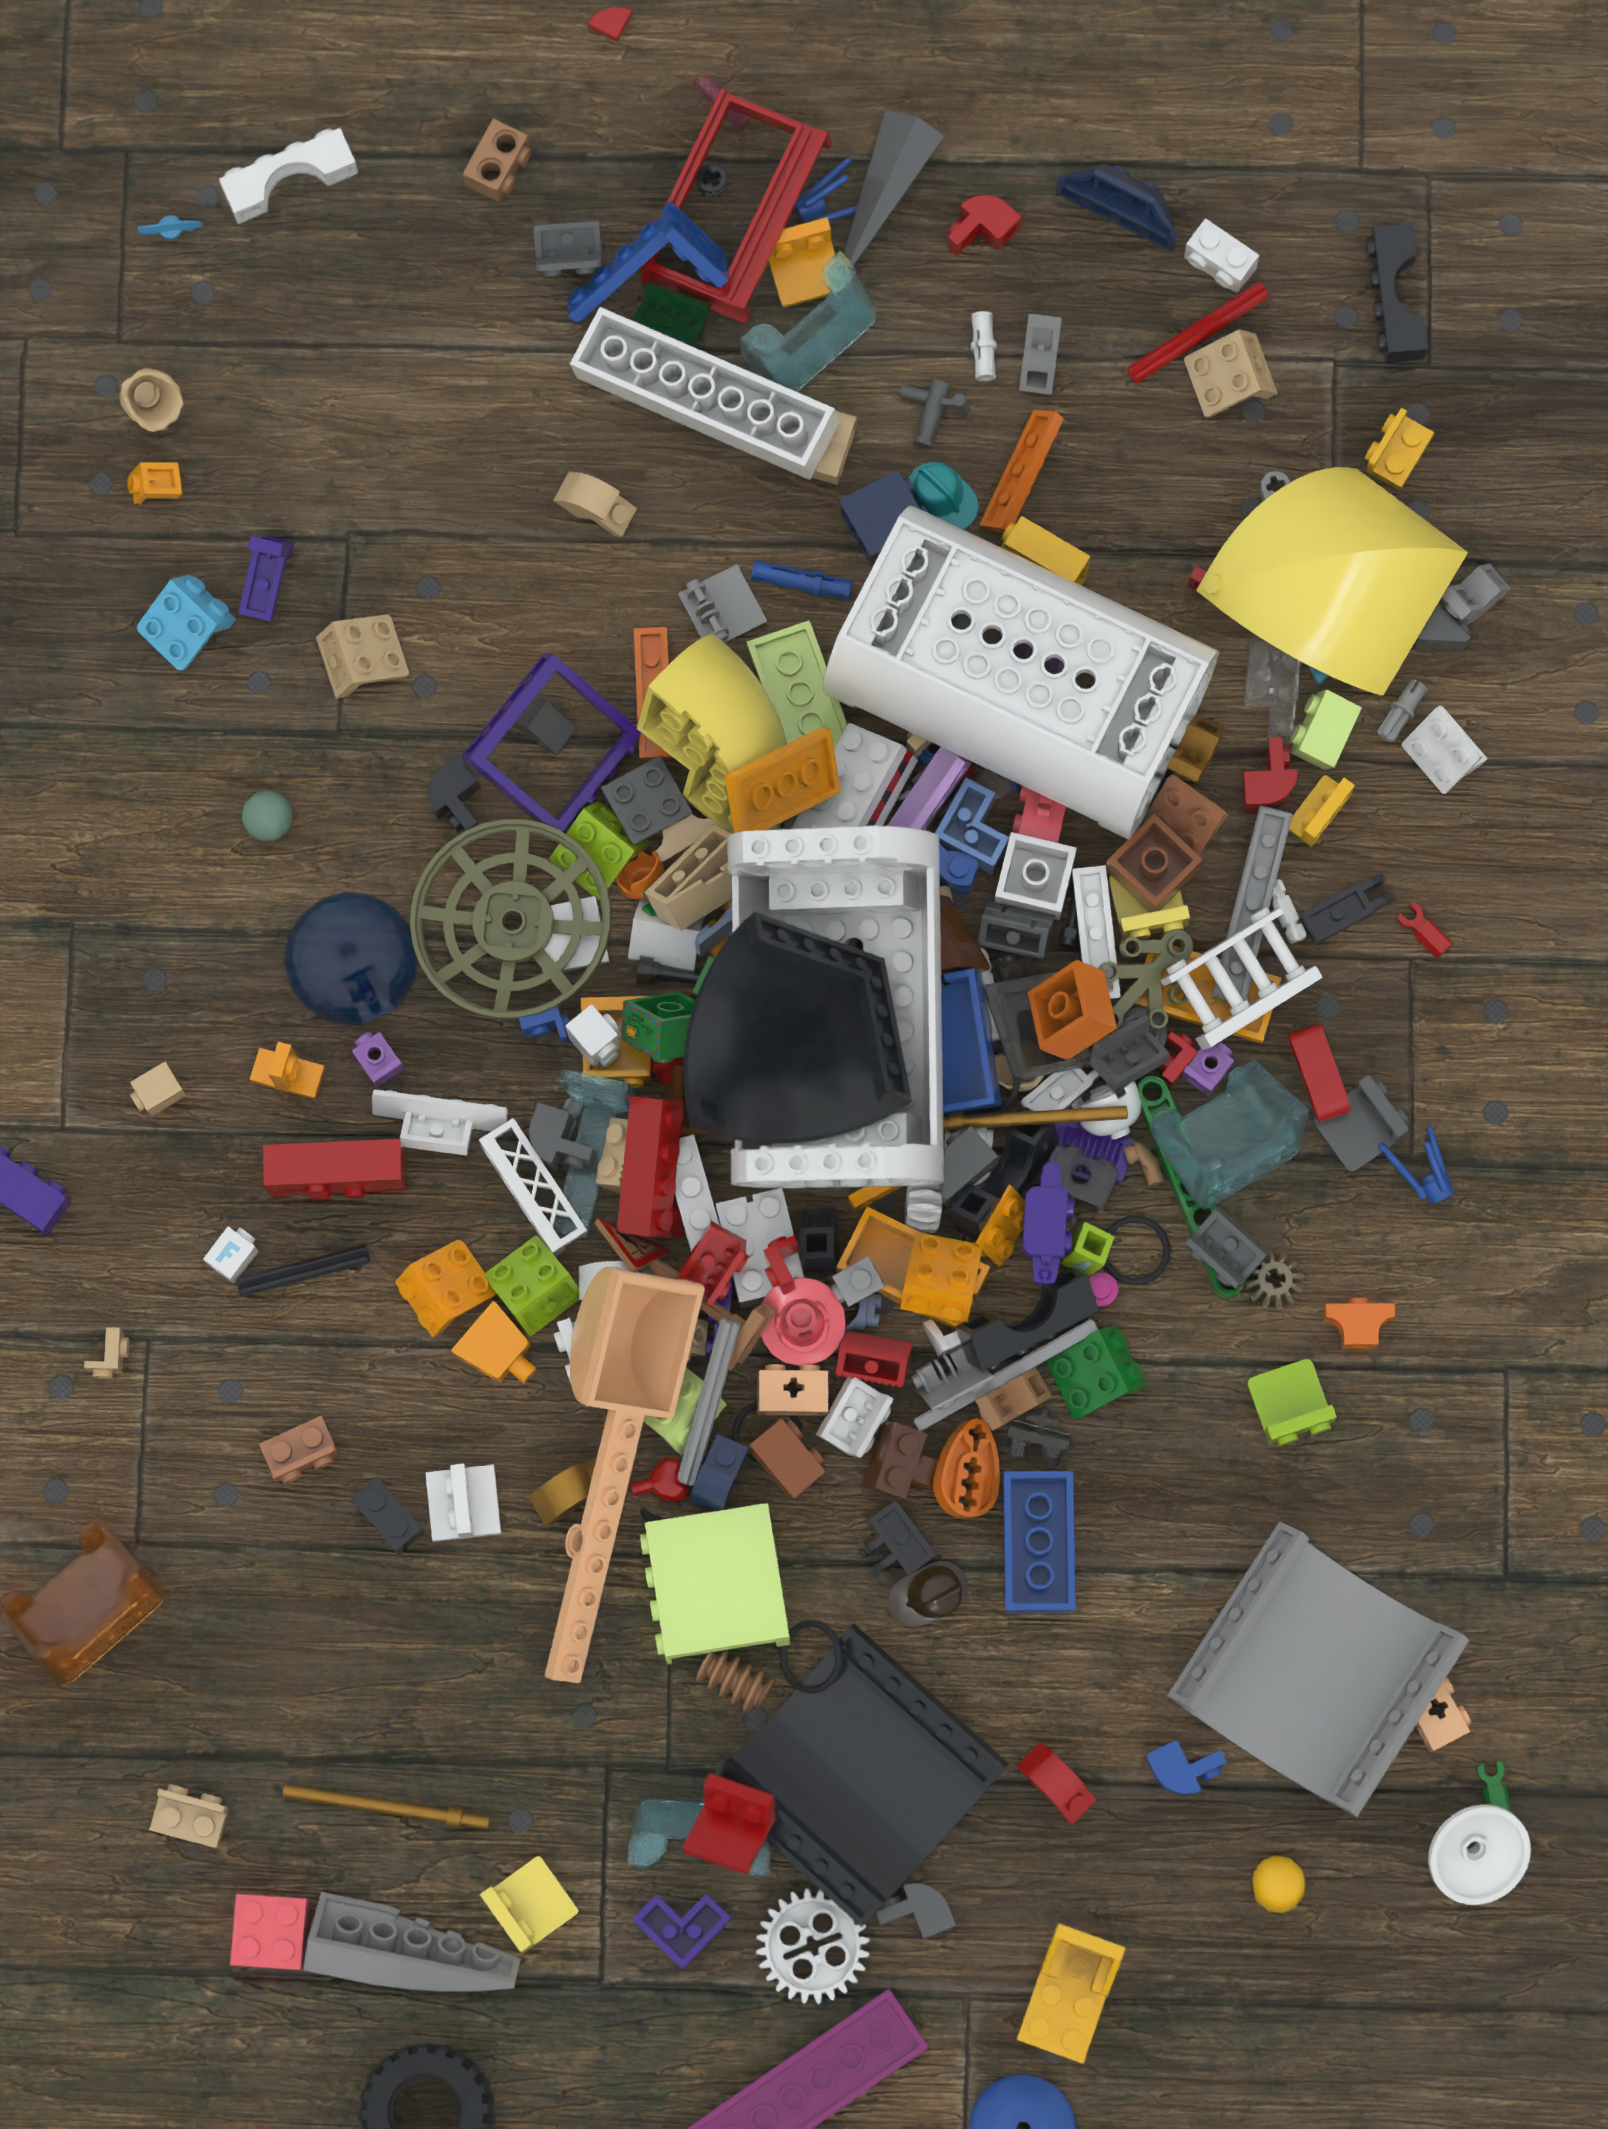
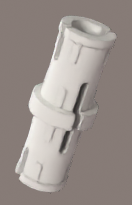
M986 311L976 312L971 315L973 326L971 351L975 357V379L978 381L996 379L994 351L997 350V342L993 339V315Z

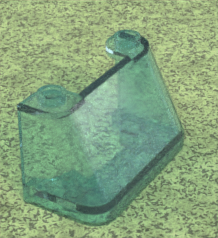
M841 251L834 255L823 267V282L830 290V293L823 302L788 333L782 336L772 325L758 324L740 339L741 355L761 377L797 392L874 323L876 306L852 263Z
M1255 1059L1244 1066H1237L1230 1072L1227 1078L1228 1084L1225 1093L1182 1118L1175 1109L1160 1111L1152 1120L1151 1134L1191 1198L1203 1209L1214 1206L1286 1163L1298 1152L1302 1144L1309 1109Z
M654 1798L641 1802L636 1808L628 1847L627 1865L630 1868L648 1869L649 1865H653L660 1860L663 1853H667L668 1839L686 1840L705 1803ZM766 1839L748 1874H752V1878L770 1879L772 1845Z

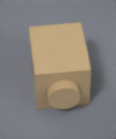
M166 1062L161 1063L130 1082L135 1090L130 1094L132 1100L140 1112L146 1109L151 1117L186 1097Z

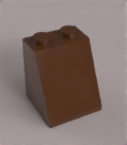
M940 895L941 977L945 979L944 974L968 969H976L979 972L989 971V962L951 898Z

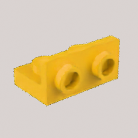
M1403 408L1399 410L1396 416L1393 414L1389 415L1381 430L1386 434L1380 444L1376 441L1372 443L1365 456V459L1369 461L1366 472L1401 491L1434 435L1433 431L1406 417L1407 410Z
M1324 775L1292 816L1289 831L1312 847L1352 795L1355 785L1346 778H1343L1338 784L1329 776Z

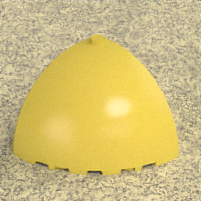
M714 634L704 636L690 645L648 686L637 730L690 770L682 794L685 800L706 817L714 820L719 827L734 834L724 775L787 744L780 718L766 690L744 661ZM781 823L768 830H779Z

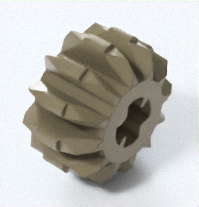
M1269 1252V1255L1266 1257L1267 1264L1262 1261L1249 1276L1255 1280H1249L1245 1283L1246 1289L1257 1288L1250 1297L1252 1301L1258 1300L1261 1296L1265 1298L1262 1302L1263 1309H1267L1270 1300H1273L1275 1309L1281 1310L1282 1299L1287 1304L1292 1305L1295 1300L1291 1293L1301 1294L1302 1287L1294 1282L1301 1281L1303 1274L1291 1273L1298 1266V1263L1292 1261L1286 1266L1284 1264L1287 1258L1285 1253H1281L1278 1262H1276L1273 1253ZM1270 1274H1275L1276 1279H1282L1283 1282H1280L1278 1288H1274L1272 1283H1266L1265 1280L1269 1279Z

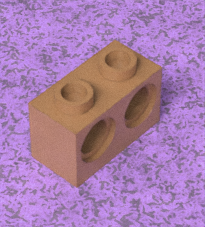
M492 119L462 174L465 186L497 202L501 201L504 193L510 194L516 182L515 173L519 166L524 167L532 152L528 135L496 119ZM509 143L515 146L508 153L499 150L503 144ZM490 171H495L500 174L499 177L495 180H486L483 178L484 175Z

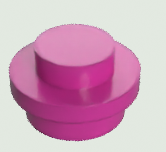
M1098 1272L1088 1278L1098 1307L1108 1306L1116 1299L1118 1285L1111 1275Z

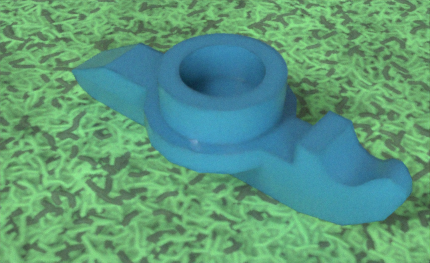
M168 215L163 217L159 224L138 226V232L145 235L160 234L165 239L174 240L180 236L182 231L188 230L190 232L196 228H201L203 223L194 220L180 221L177 217Z

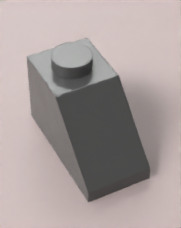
M972 1126L966 1131L962 1129L957 1130L946 1141L948 1146L945 1148L944 1183L942 1186V1203L946 1207H949L957 1200L968 1184L974 1185L998 1165V1155Z

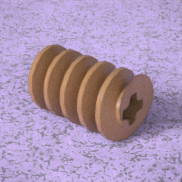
M722 1650L718 1654L709 1652L697 1672L696 1681L701 1683L709 1677L708 1689L712 1691L721 1685L719 1696L724 1698L732 1692L731 1704L735 1706L744 1700L742 1711L748 1713L754 1707L757 1710L769 1693L775 1680L772 1678L765 1684L761 1683L764 1673L762 1671H759L753 1677L750 1676L752 1665L748 1663L742 1669L738 1668L739 1656L727 1661L729 1650Z

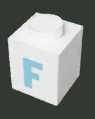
M227 1227L203 1260L207 1265L235 1284L259 1252L253 1245L256 1239L240 1227L236 1232Z

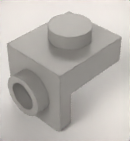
M869 1256L832 1276L835 1284L831 1285L835 1296L840 1303L846 1301L848 1306H852L886 1287Z

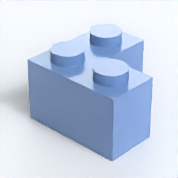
M965 778L935 834L939 836V844L947 852L960 851L968 854L978 861L979 869L993 876L1007 850L1010 837L983 824L995 803L996 793Z

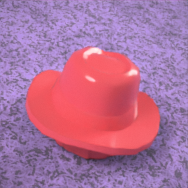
M798 1277L793 1278L796 1290L783 1295L779 1286H776L765 1296L761 1305L768 1302L777 1309V1312L761 1337L771 1354L784 1363L797 1366L813 1365L827 1359L839 1347L845 1331L844 1309L829 1286L819 1280Z

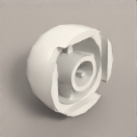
M1135 1081L1128 1083L1115 1092L1106 1083L1090 1091V1099L1083 1101L1080 1096L1072 1103L1073 1109L1127 1105L1128 1119L1080 1122L1081 1126L1090 1134L1097 1136L1110 1135L1112 1139H1118L1130 1133L1129 1126L1136 1122L1141 1113V1099Z

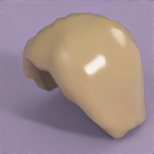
M145 368L138 370L121 385L119 396L121 407L132 420H135L144 429L150 432L165 430L171 423L176 422L180 416L183 407L180 387L168 374L159 370Z

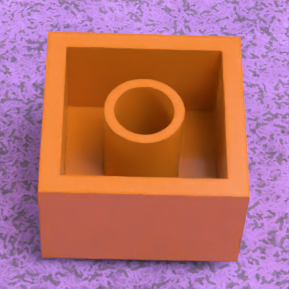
M1075 960L1028 991L1039 1048L1042 1051L1069 1060L1117 1029L1105 973L1101 969Z

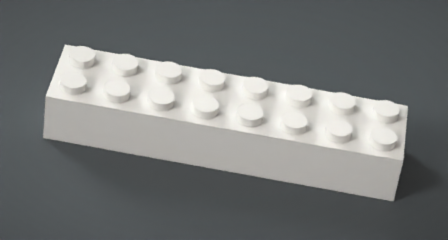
M599 307L570 362L576 378L809 480L813 476L840 423L835 408L602 307Z

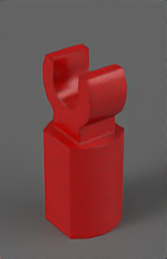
M1412 902L1409 908L1414 912L1415 919L1407 920L1400 913L1397 916V922L1405 929H1412L1415 932L1413 936L1438 959L1452 946L1453 942L1430 919L1426 920L1423 917L1422 908L1417 903Z

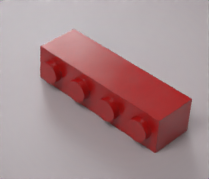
M630 1096L617 1232L645 1237H670L673 1223L672 1211L676 1190L677 1161L680 1154L679 1141L681 1124L683 1122L684 1101Z

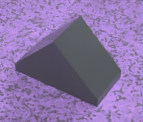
M538 697L533 699L512 725L556 756H558L577 730L548 701Z

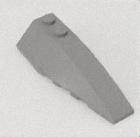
M325 1892L320 1894L307 1942L303 1967L305 1971L372 1985L412 1990L486 1991L513 1989L515 1986L520 1958L480 1942L472 1945L465 1942L461 1938L462 1935L450 1930L445 1934L429 1927L430 1922L418 1917L413 1921L400 1916V1910L391 1906Z

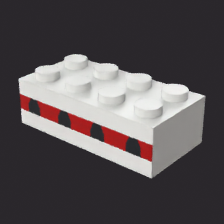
M849 723L834 749L841 792L799 813L791 829L883 826L918 759L902 744Z

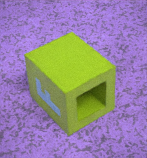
M1084 1222L1072 1231L1071 1253H1064L1063 1262H1059V1264L1068 1268L1072 1267L1086 1274L1089 1278L1105 1265L1115 1236Z

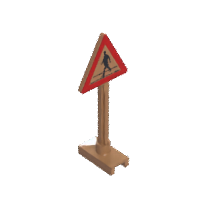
M601 1217L596 1219L595 1225L631 1272H639L648 1267L657 1276L676 1279L678 1272L668 1264L660 1261L668 1255L669 1250L639 1235L617 1232L616 1224ZM703 1296L700 1309L718 1323L722 1319H729L740 1324L729 1365V1370L731 1371L738 1362L743 1364L777 1312V1309L770 1303L765 1302L753 1309L745 1321L739 1315H733L716 1301L712 1307L706 1305V1297Z

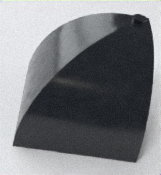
M753 912L731 934L712 962L698 992L691 1013L683 1064L684 1089L690 1127L745 1142L796 1143L834 1137L861 1129L887 1118L910 1104L912 1098L884 958L757 912Z

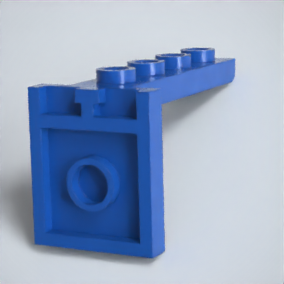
M670 201L661 209L662 216L655 223L649 222L640 231L639 237L631 245L629 243L623 245L616 253L615 259L608 266L602 265L594 272L592 280L586 286H580L570 294L567 302L568 316L575 322L582 321L668 242L673 245L674 252L681 260H689L696 267L697 274L705 282L709 283L711 281L720 289L729 281L726 252Z

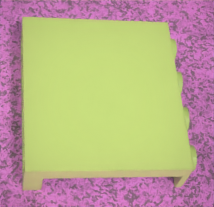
M768 1503L645 1522L646 1533L640 1534L643 1555L650 1554L651 1567H645L648 1588L655 1587L657 1599L650 1601L653 1622L660 1621L662 1632L661 1634H655L658 1655L665 1654L667 1664H672V1658L776 1642L777 1647L790 1645Z

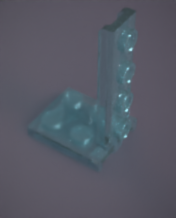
M562 1069L560 1084L572 1098L573 1102L584 1105L575 1142L592 1147L597 1153L593 1167L583 1165L582 1169L569 1166L562 1192L587 1229V1233L579 1238L588 1240L601 1186L595 1184V1179L610 1119L618 1118L619 1113L629 1111L630 1096L637 1095L629 1083ZM560 1203L558 1210L565 1211ZM556 1216L554 1224L556 1233L568 1235L577 1229L570 1218Z

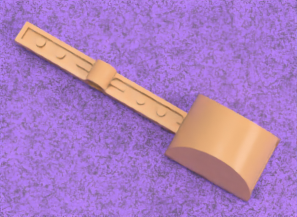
M605 1267L592 1279L581 1302L571 1344V1386L578 1402L590 1407L608 1409L582 1522L581 1524L572 1525L566 1535L565 1548L568 1556L572 1558V1563L545 1672V1677L551 1680L581 1683L644 1416L674 1419L704 1294V1285L701 1283L625 1271L615 1267Z

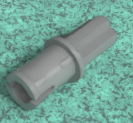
M1410 679L1398 700L1390 704L1391 711L1377 731V734L1387 742L1395 741L1406 722L1414 718V710L1428 692L1424 684L1419 682L1416 687L1417 680Z

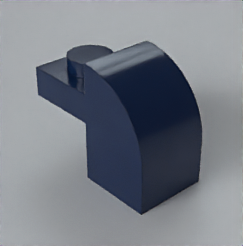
M717 1434L694 1484L690 1503L711 1512L725 1510L749 1447Z

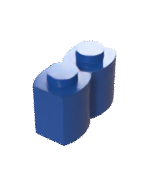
M939 844L940 885L949 886L951 892L955 894H970L978 874V861L960 851L947 852Z

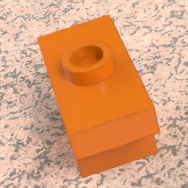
M1368 1298L1348 1299V1304H1326L1323 1308V1322L1330 1323L1338 1329L1341 1336V1349H1376L1379 1345L1378 1332L1380 1326L1387 1322H1392L1395 1318V1303H1369Z

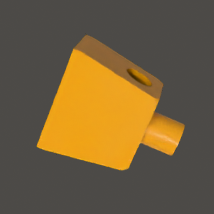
M494 1301L451 1349L452 1354L457 1359L499 1383L511 1373L525 1384L537 1370L533 1364L523 1357L531 1348L529 1341Z

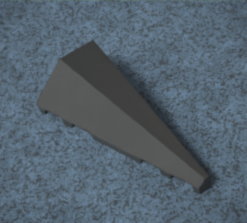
M887 109L882 117L871 161L839 266L846 274H849L945 136L918 116Z

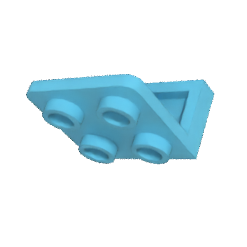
M189 574L170 579L138 623L137 630L177 670L181 671L189 667L213 633L229 629L236 618L229 612V608L224 602L214 598L205 589V585L201 580Z

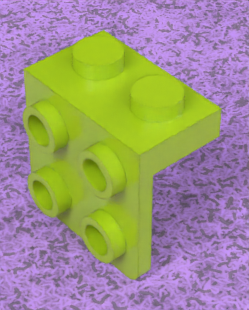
M1309 1359L1262 1373L1248 1380L1247 1386L1268 1445L1278 1442L1279 1446L1287 1445L1299 1440L1297 1435L1310 1431L1311 1435L1325 1432L1331 1429L1330 1424L1337 1418L1333 1405L1328 1406L1314 1365Z

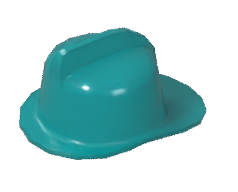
M929 462L913 470L909 479L916 491L913 498L918 506L924 505L929 514L963 530L973 523L977 517L979 507L977 496L972 488L952 468L943 463Z

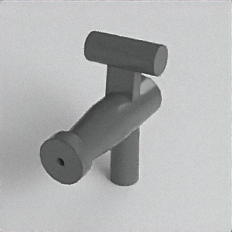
M932 380L929 390L903 385L901 388V398L925 403L919 436H915L913 442L918 447L925 449L933 448L934 441L932 438L944 408L957 409L958 413L962 416L968 415L971 411V407L963 394L958 393L954 395L953 399L947 398L950 385L946 382Z

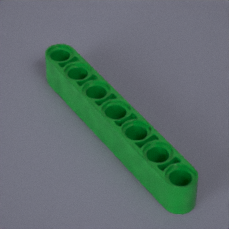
M1149 1076L1141 1080L1138 1085L1141 1099V1115L1191 1236L1200 1227L1194 1222V1214L1202 1211L1211 1215L1217 1207L1166 1083L1159 1077ZM1147 1087H1155L1159 1090L1161 1097L1157 1101H1148L1144 1098L1142 1091ZM1160 1118L1169 1119L1173 1123V1130L1167 1133L1160 1132L1155 1126L1156 1120ZM1173 1149H1179L1185 1153L1186 1161L1182 1164H1175L1169 1160L1168 1152ZM1187 1180L1194 1181L1199 1187V1192L1191 1196L1186 1195L1181 1190V1183ZM1207 1262L1202 1263L1216 1296L1224 1300H1230L1239 1295L1244 1283L1233 1290H1225L1219 1284V1280L1214 1274L1215 1270Z

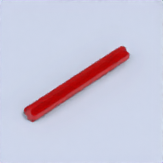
M1261 282L1255 283L1128 366V376L1135 384L1141 382L1268 298L1267 289Z

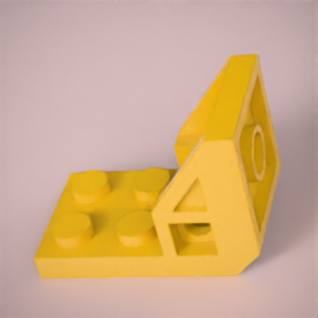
M1062 1924L1056 1925L1016 2040L1083 2064L1105 1999L1109 1994L1121 1963L1125 1947Z

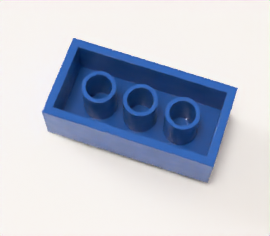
M1004 1471L1005 1614H1074L1073 1471Z

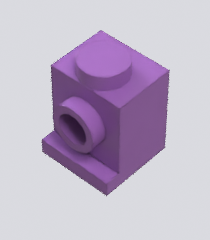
M367 1032L354 1042L357 1047L352 1050V1053L376 1089L404 1070L402 1063L380 1032L375 1035L372 1032ZM375 1049L381 1051L379 1059L371 1060L369 1058V1053Z
M1221 1042L1210 1048L1200 1049L1183 1071L1182 1078L1209 1097L1233 1066L1235 1060L1230 1057L1232 1051ZM1212 1058L1217 1062V1067L1209 1069L1205 1066L1204 1061Z

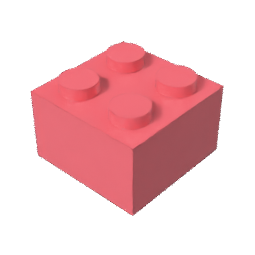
M236 1894L230 1965L305 1971L303 1967L307 1948L310 1900L304 1898Z

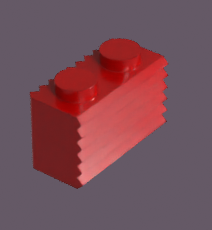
M845 1331L839 1348L836 1374L838 1377L843 1375L845 1378L850 1376L851 1379L856 1377L858 1380H861L863 1378L865 1382L868 1380L872 1383L877 1381L878 1384L883 1382L885 1385L891 1384L892 1387L897 1385L901 1388L909 1371L913 1343Z

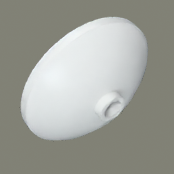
M1487 1804L1467 1807L1449 1817L1436 1832L1429 1849V1870L1439 1889L1454 1901L1470 1905L1489 1903L1510 1892L1523 1877L1530 1860V1840L1523 1824L1510 1811L1499 1806ZM1476 1841L1472 1848H1467L1471 1842Z

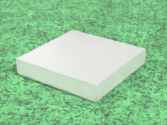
M596 897L580 899L583 921L601 922ZM570 901L551 905L554 920L573 921ZM552 934L544 950L554 963L559 960L566 950L571 935ZM581 935L578 948L568 965L562 970V973L587 968L597 950L600 936ZM607 949L600 965L610 963Z

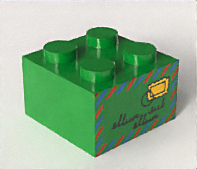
M678 991L623 1001L621 1040L634 1046L635 1050L653 1057V1060L656 1062L669 1063L673 1061V1058L683 1057L687 1030L696 1000Z

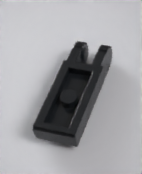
M1383 874L1374 876L1361 884L1358 882L1299 914V918L1315 946L1368 918L1375 911L1387 906L1396 899L1393 892L1385 893L1372 902L1367 898L1366 892L1380 887L1386 881Z

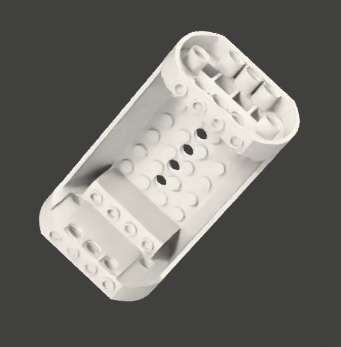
M910 505L898 517L837 636L827 665L823 691L825 695L854 709L861 708L1079 812L1099 822V826L1130 840L1131 836L1139 829L1168 771L1169 761L1179 747L1189 723L1200 707L1215 670L1219 651ZM957 614H965L970 618L971 624L968 628L959 630L952 625V618ZM991 628L997 629L1002 635L1001 641L993 645L986 643L982 638L983 633ZM1025 643L1031 646L1033 649L1032 656L1028 659L1017 658L1013 652L1016 645ZM1050 658H1057L1063 662L1064 669L1058 674H1051L1045 669V662ZM1081 673H1089L1094 677L1095 684L1089 689L1080 688L1076 684V677Z
M892 826L742 831L729 835L727 837L728 874L732 875L733 932L753 912H757L846 945L852 939L858 938L863 943V951L884 958L912 1098L910 1104L887 1118L861 1129L834 1137L796 1143H754L735 1140V1148L731 1149V1185L755 1188L797 1189L925 1186L944 1183L939 836L929 831Z

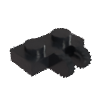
M896 1500L868 1519L869 1524L879 1537L858 1552L861 1559L868 1558L885 1544L892 1553L884 1560L876 1563L870 1570L875 1577L892 1566L896 1561L908 1575L937 1557L936 1553Z

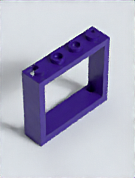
M544 653L462 754L461 758L535 822L544 823L563 833H567L576 820L575 815L582 807L589 806L595 800L598 794L596 789L603 781H609L618 770L616 764L624 755H630L638 746L637 738L641 732L637 730V727L556 655ZM554 673L558 674L623 731V734L555 818L486 759Z

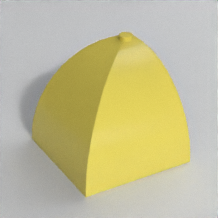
M1333 467L1309 473L1292 481L1257 506L1222 546L1196 591L1240 625L1288 655L1342 682L1383 696L1468 552L1360 470L1349 467Z

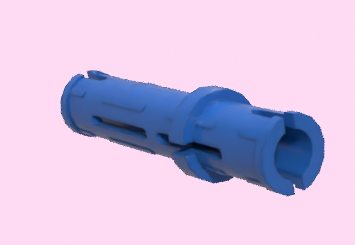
M757 559L754 562L751 574V581L812 593V596L818 598L820 595L849 601L853 587V580L825 575L824 571L818 570L815 573L771 564Z

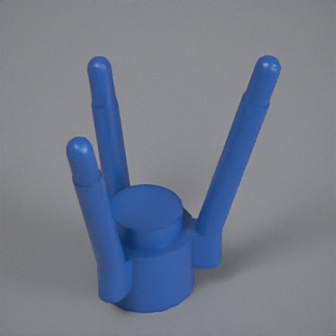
M846 158L811 189L799 196L794 207L803 223L826 217L830 221L855 214L857 206L824 215L822 213L827 209L822 198L848 180V176L843 175L825 188L823 187L851 163L850 158Z
M1432 1127L1427 1128L1429 1142H1425L1424 1147L1433 1172L1421 1178L1424 1183L1423 1185H1420L1384 1143H1379L1378 1146L1415 1189L1420 1200L1427 1197L1430 1204H1434L1455 1193L1447 1175Z

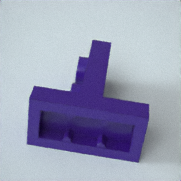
M264 534L250 537L248 549L252 550L238 614L273 621L287 556L293 555L295 542Z

